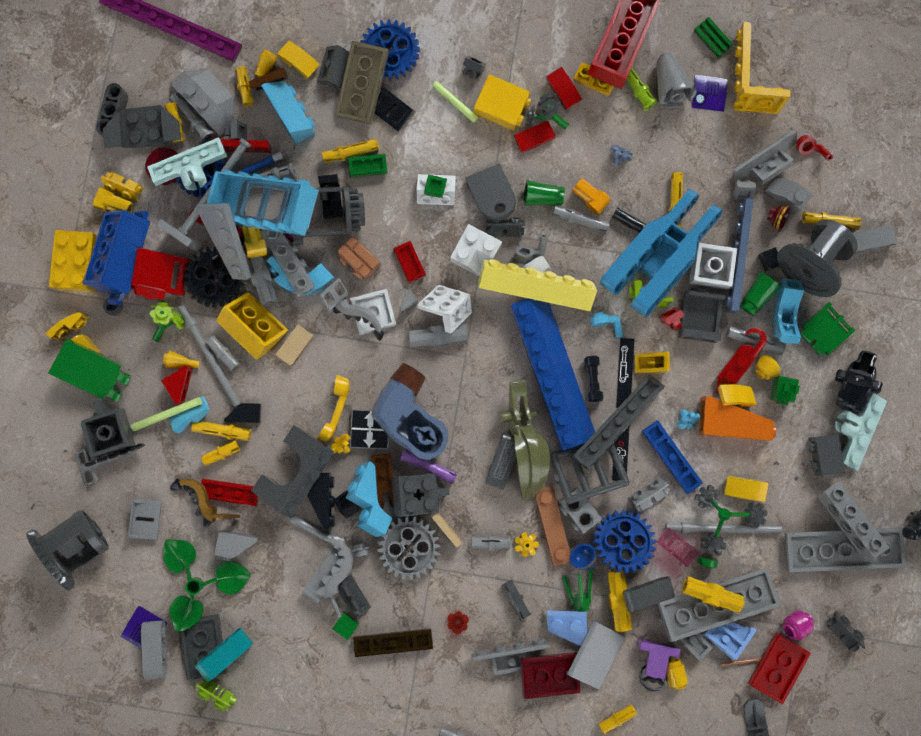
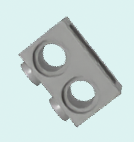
M576 487L571 491V494L580 493L581 490ZM564 497L558 501L561 504L559 509L564 516L569 515L573 520L570 524L576 532L580 530L584 534L602 520L587 499L578 501L577 507L574 509L568 507ZM587 514L589 522L583 525L580 523V516Z

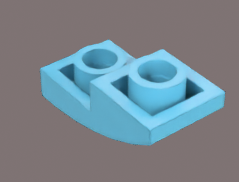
M200 397L202 400L201 405L169 418L174 432L180 434L191 421L198 423L210 411L205 397Z

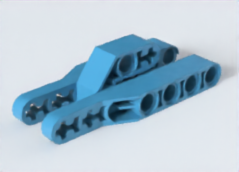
M692 189L685 193L667 215L648 223L600 280V284L617 295L642 267L641 274L650 279V281L644 288L640 289V293L630 306L644 317L652 313L695 262L699 242L722 215L723 210L716 205H712L689 233L677 226L699 199V194Z

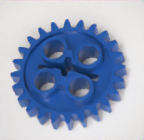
M390 19L387 20V24L380 20V26L373 23L374 29L372 30L368 27V34L363 33L364 40H360V42L389 49L382 80L385 79V76H388L389 81L392 80V76L399 80V74L406 77L405 71L412 72L410 65L416 66L415 60L419 59V54L417 53L420 52V47L417 46L419 45V40L415 39L416 33H411V27L405 29L404 22L399 26L397 20H395L394 24H391ZM385 35L390 36L388 40L382 39ZM400 44L407 45L404 49L398 48ZM391 60L398 61L395 65L389 64Z
M624 509L620 515L617 510L613 512V516L608 513L606 515L607 520L602 518L601 524L596 526L599 531L593 533L594 536L598 537L592 541V543L598 544L595 548L596 551H600L597 558L603 557L604 561L602 564L609 563V570L615 566L616 573L623 569L624 574H627L629 568L632 573H635L636 567L642 570L643 564L648 565V559L654 557L650 552L656 550L652 544H655L657 540L651 539L655 532H649L652 525L646 526L645 522L647 519L639 520L640 514L634 517L633 511H630L628 515H626ZM620 524L626 525L628 532H623L620 529ZM607 537L614 539V546L607 543ZM634 538L641 539L642 546L636 545ZM623 539H627L625 545L622 544ZM622 551H626L629 554V560L622 557Z

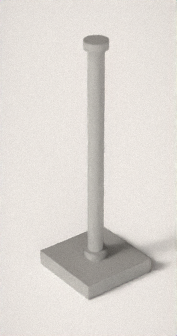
M241 138L239 146L221 172H224V170L231 171L246 148H250L251 144ZM211 186L197 205L207 204ZM196 208L183 226H179L178 229L162 219L157 223V226L199 253V250L203 248L199 243L188 237V231L199 217Z

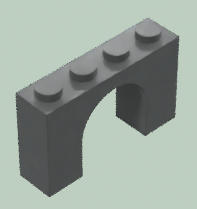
M293 425L283 442L295 449L300 455L301 467L296 478L289 484L281 486L275 480L261 475L251 490L277 512L290 518L297 512L300 504L308 495L309 490L319 478L320 473L334 453L332 449Z

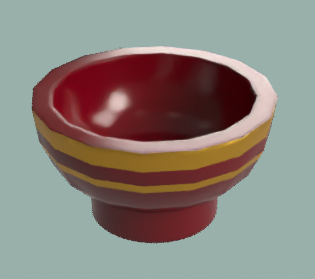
M781 205L778 208L773 206L770 209L767 221L771 222L772 227L776 231L780 232L789 217L791 206Z

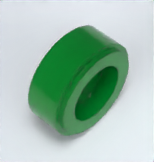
M699 555L697 563L704 567L717 568L718 560Z

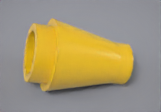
M266 49L262 53L260 52L255 75L261 77L268 74L277 63V55Z

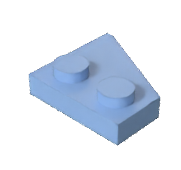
M548 610V632L581 646L588 633L587 612Z
M728 623L705 631L703 636L732 660H737L757 630L752 627L740 626V624Z

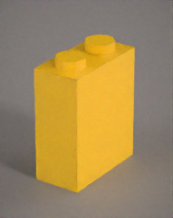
M489 74L474 106V114L515 131L516 127H520L523 122L524 116L522 113L524 109L528 110L532 101L529 98L530 91Z

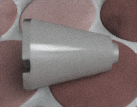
M669 53L662 54L656 61L659 104H662L664 108L680 107L683 105V101L687 99L691 101L695 97L696 88L676 57Z

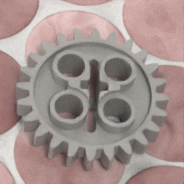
M406 516L405 522L398 518V524L392 521V528L388 527V533L382 536L384 540L378 541V544L383 545L382 548L377 550L378 552H383L379 560L385 559L386 562L382 566L389 565L388 573L394 570V577H397L400 573L402 574V580L405 579L406 575H409L410 580H412L413 575L416 574L418 579H420V572L427 575L426 568L428 567L432 570L434 568L431 562H438L434 555H440L436 548L441 547V544L435 543L439 536L433 537L436 530H429L430 523L424 526V519L418 523L416 516H414L412 521ZM411 529L414 533L413 538L406 539L403 536V531ZM420 534L421 538L412 548L414 551H408L400 562L397 561L406 549L405 544L410 545L416 536ZM426 542L429 547L428 550L425 552L419 551L418 543ZM398 544L401 547V552L398 554L392 553L390 546ZM413 557L416 564L409 567L405 564V559Z

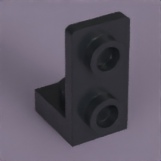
M337 174L318 176L321 188L340 187V179ZM328 192V200H322L323 217H342L341 192Z

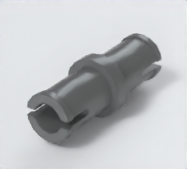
M513 580L502 584L501 586L510 600L509 604L513 605L519 619L523 620V618L525 619L530 616L531 613L523 601L524 597L522 594H519Z

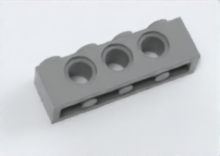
M840 481L817 496L865 562L876 558L890 548Z

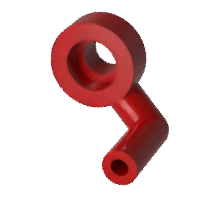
M803 135L796 142L795 147L802 155H808L816 151L827 161L833 159V154L825 146L817 144L811 135Z

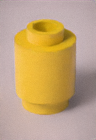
M679 658L668 660L666 676L669 687L674 688V690L686 688L685 685L689 682L684 663H681Z

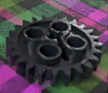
M216 246L213 251L207 247L206 253L200 249L199 257L193 254L195 261L188 260L191 267H185L189 274H185L183 277L189 279V281L185 282L184 285L190 286L187 292L193 293L191 298L194 300L198 298L197 302L199 304L204 302V305L209 307L212 303V307L217 308L219 303L223 308L224 302L229 304L231 298L237 299V293L243 294L240 287H246V285L242 283V279H232L230 285H225L224 281L227 277H231L224 263L221 268L216 269V263L222 260L221 257L213 261L209 255L217 250ZM207 263H210L213 272L218 275L217 279L224 288V292H221L219 284L213 280L214 275L208 268ZM206 269V275L203 278H199V272ZM210 286H215L213 294H208Z

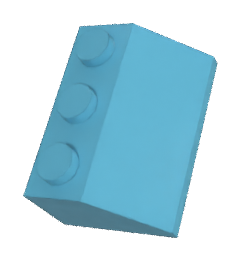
M285 81L261 85L296 145L315 135L313 128L316 126L311 117L307 118L304 112L306 109L302 102L296 101L294 96L297 94L292 85L287 86Z

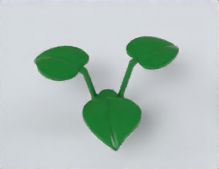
M167 539L164 543L163 557L167 568L174 573H180L184 568L187 570L188 581L185 585V590L190 598L185 595L175 598L169 609L176 632L189 629L201 619L204 610L203 604L198 600H194V595L198 594L204 586L218 581V589L224 594L231 595L239 592L251 577L250 572L243 565L229 561L217 566V578L205 582L199 577L192 578L189 564H192L196 559L194 546L184 540Z

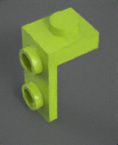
M635 280L629 286L628 292L629 297H632V302L640 293L642 280ZM674 297L663 298L657 307H669V304L674 302Z

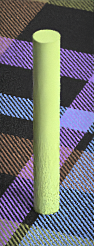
M436 81L432 85L437 92L473 123L478 120L479 117L439 82Z

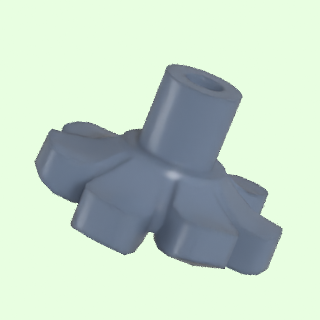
M614 145L610 148V152L613 153L615 158L613 161L615 165H620L622 160L631 161L633 158V153L630 150L626 151L625 148H620L619 145Z

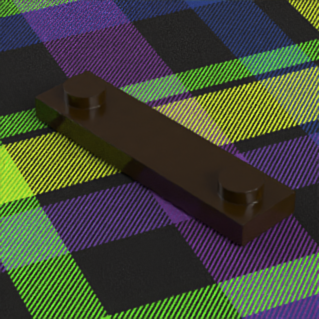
M431 628L353 637L355 657L433 649Z

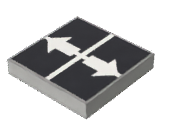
M352 409L350 448L389 450V436L372 418V410Z

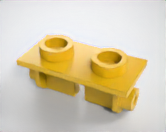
M107 172L105 176H101L103 188L121 195L126 200L138 203L137 194H141L143 191L141 184L130 179L124 184L125 177L114 172Z

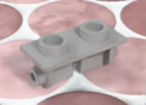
M660 477L652 480L643 489L635 491L629 497V500L634 504L638 512H643L653 505L652 497L658 502L668 495V492H670L669 485Z

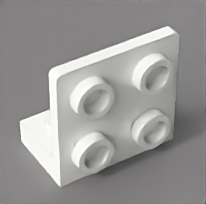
M441 285L436 286L418 303V309L443 316L444 329L448 333H452L472 313L470 294Z

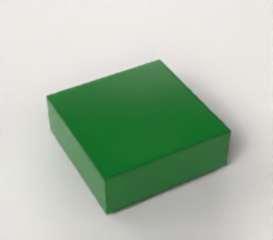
M428 174L424 194L443 199L447 179Z
M343 612L342 617L338 619L332 629L348 640L359 625V622Z

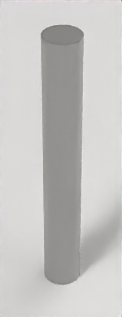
M295 515L290 519V522L333 545L332 535Z

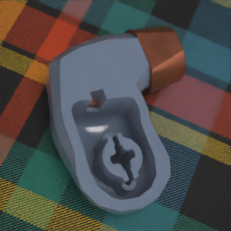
M402 363L381 390L374 403L371 415L393 441L408 449L418 458L431 460L438 457L445 450L448 443V430L443 422L430 416L423 408L414 403L415 396L418 395L425 381V376L410 365Z

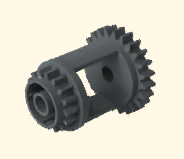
M348 186L315 188L319 190L320 201L328 200V192H342L345 230L308 232L306 230L305 236L293 234L294 245H303V238L351 235L352 231H360L361 226H365L363 193H358L357 189H348Z

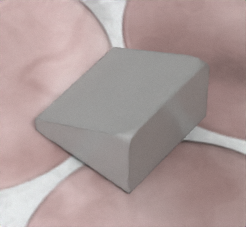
M410 289L400 307L402 313L407 312L418 304L417 298Z

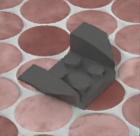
M161 105L122 109L103 128L105 148H136L169 144V141L181 140L180 124Z

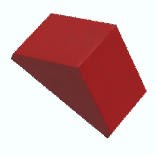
M183 366L161 380L175 404L185 403L193 368Z

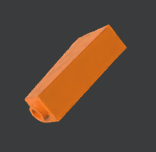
M711 396L701 397L699 435L773 441V437L776 436L774 421L734 405L722 406L721 400Z

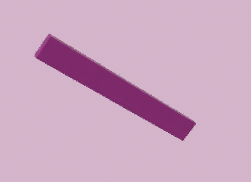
M99 0V3L103 6L234 63L241 51L242 44L142 0Z

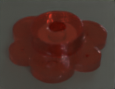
M460 611L448 615L449 623L447 626L453 630V633L460 634L462 630H467V623L469 621L467 615H462Z

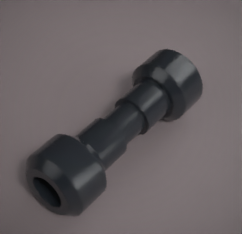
M597 355L587 356L584 358L585 367L588 368L590 376L588 401L601 402L604 397L603 392L600 390L597 376L600 358Z

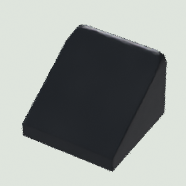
M776 247L758 255L765 272L779 267Z
M347 490L335 498V504L346 519L362 509V507L346 498Z

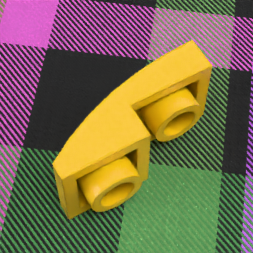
M289 40L276 54L290 68L293 66L306 79L320 65L307 52Z
M581 62L573 79L591 90L610 96L614 86L587 75L591 65Z
M81 312L67 316L51 327L45 334L57 341L63 339L68 334V329L74 331L82 329L86 325V320L89 316Z
M720 385L718 387L722 406L737 405V407H751L757 405L752 387L745 385Z
M728 475L724 495L765 502L769 482Z

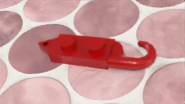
M758 327L751 328L746 332V335L753 332L758 333L760 340L755 347L750 345L738 347L716 376V393H719L718 387L720 385H736L754 362L767 342L766 333Z

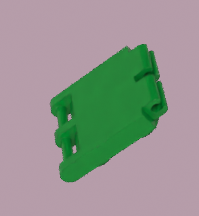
M830 301L801 326L803 330L800 332V336L807 344L812 341L815 342L810 347L819 357L824 353L829 355L856 330L846 323L842 314L839 315L835 311ZM827 309H829L836 316V319L830 314V312ZM839 322H841L847 328L848 331H846Z

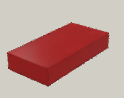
M548 120L514 135L521 154L556 138Z
M411 241L393 248L409 283L426 276Z

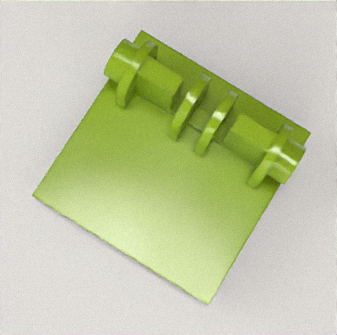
M203 678L200 685L196 684L197 696L206 702L208 699L213 701L214 707L221 712L225 710L229 712L231 705H234L237 700L234 697L235 694L228 690L225 691L220 699L225 690L224 687L218 696H215L220 687L219 684L211 693L217 684L212 680L207 682Z

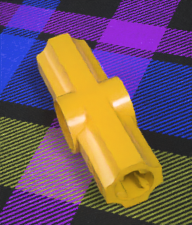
M616 570L608 571L607 576L610 589L608 597L610 609L613 612L615 631L624 632L632 630L631 615L627 611L622 592L627 589L624 571L621 570L619 573H616Z
M686 576L682 585V593L698 598L705 604L714 607L720 606L736 613H740L745 603L744 596L727 591L720 585L710 582L705 583Z

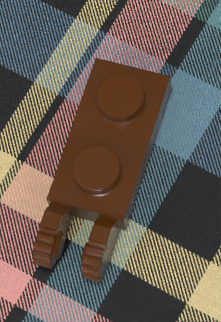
M391 453L372 455V463L375 465L378 503L384 509L382 493H389L390 505L393 508L391 477H394Z

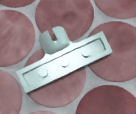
M218 137L148 166V170L155 186L181 177L185 188L194 191L197 190L195 181L199 183L200 188L204 187L207 182L203 167L223 159L227 155Z
M874 393L870 394L863 413L856 415L849 411H843L837 416L843 423L835 421L836 430L848 438L842 453L843 464L856 471L859 470L887 403V400Z

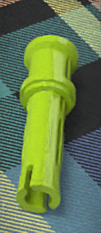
M631 68L626 80L634 91V97L639 99L644 106L643 110L647 111L658 103V99L653 97L649 91V86L644 85L634 69Z

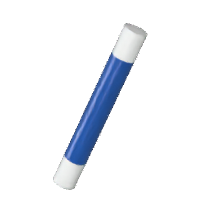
M278 152L240 171L252 174L283 159L281 152Z

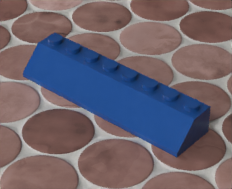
M529 298L511 304V311L560 450L563 451L586 443L595 433L550 304Z

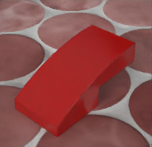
M562 67L545 76L553 93L557 94L565 110L582 100L575 85Z

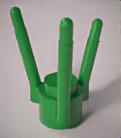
M593 568L589 570L587 595L583 593L581 574H578L579 593L574 595L575 598H573L566 576H562L570 606H574V611L585 612L590 610Z

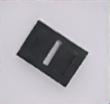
M384 87L379 93L375 114L399 132L415 111ZM395 101L398 102L397 105H396V106L394 107V109L392 110V112L390 113V115L387 117L386 114L388 113V111L390 110V108L393 106V104L395 103Z

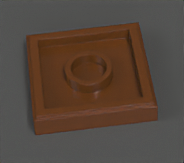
M283 67L248 81L250 88L256 92L263 89L262 84L284 81L288 79V75Z

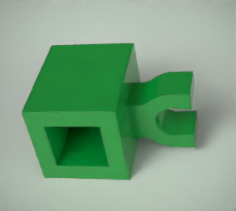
M783 376L775 377L770 400H774L776 404L788 406V403H794L796 394H799V380Z

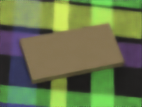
M352 41L335 116L372 125L388 58V48Z

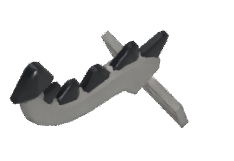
M340 278L335 279L319 294L328 312L333 309L335 314L343 313L347 320L353 316L357 321H360L362 317L364 323L371 322L370 327L375 328L373 333L379 341L383 338L384 332L381 330L378 319L371 311L361 306L350 305L346 299H343L348 292ZM337 283H339L343 290V294L340 296L334 288ZM326 293H329L333 300L330 306L324 298Z
M139 443L130 449L91 460L87 448L75 453L74 455L85 487L98 481L94 468H99L106 463L128 456L144 447L145 444ZM82 452L84 453L86 458L85 464H82L80 458V454ZM87 471L91 472L93 478L91 482L87 479Z

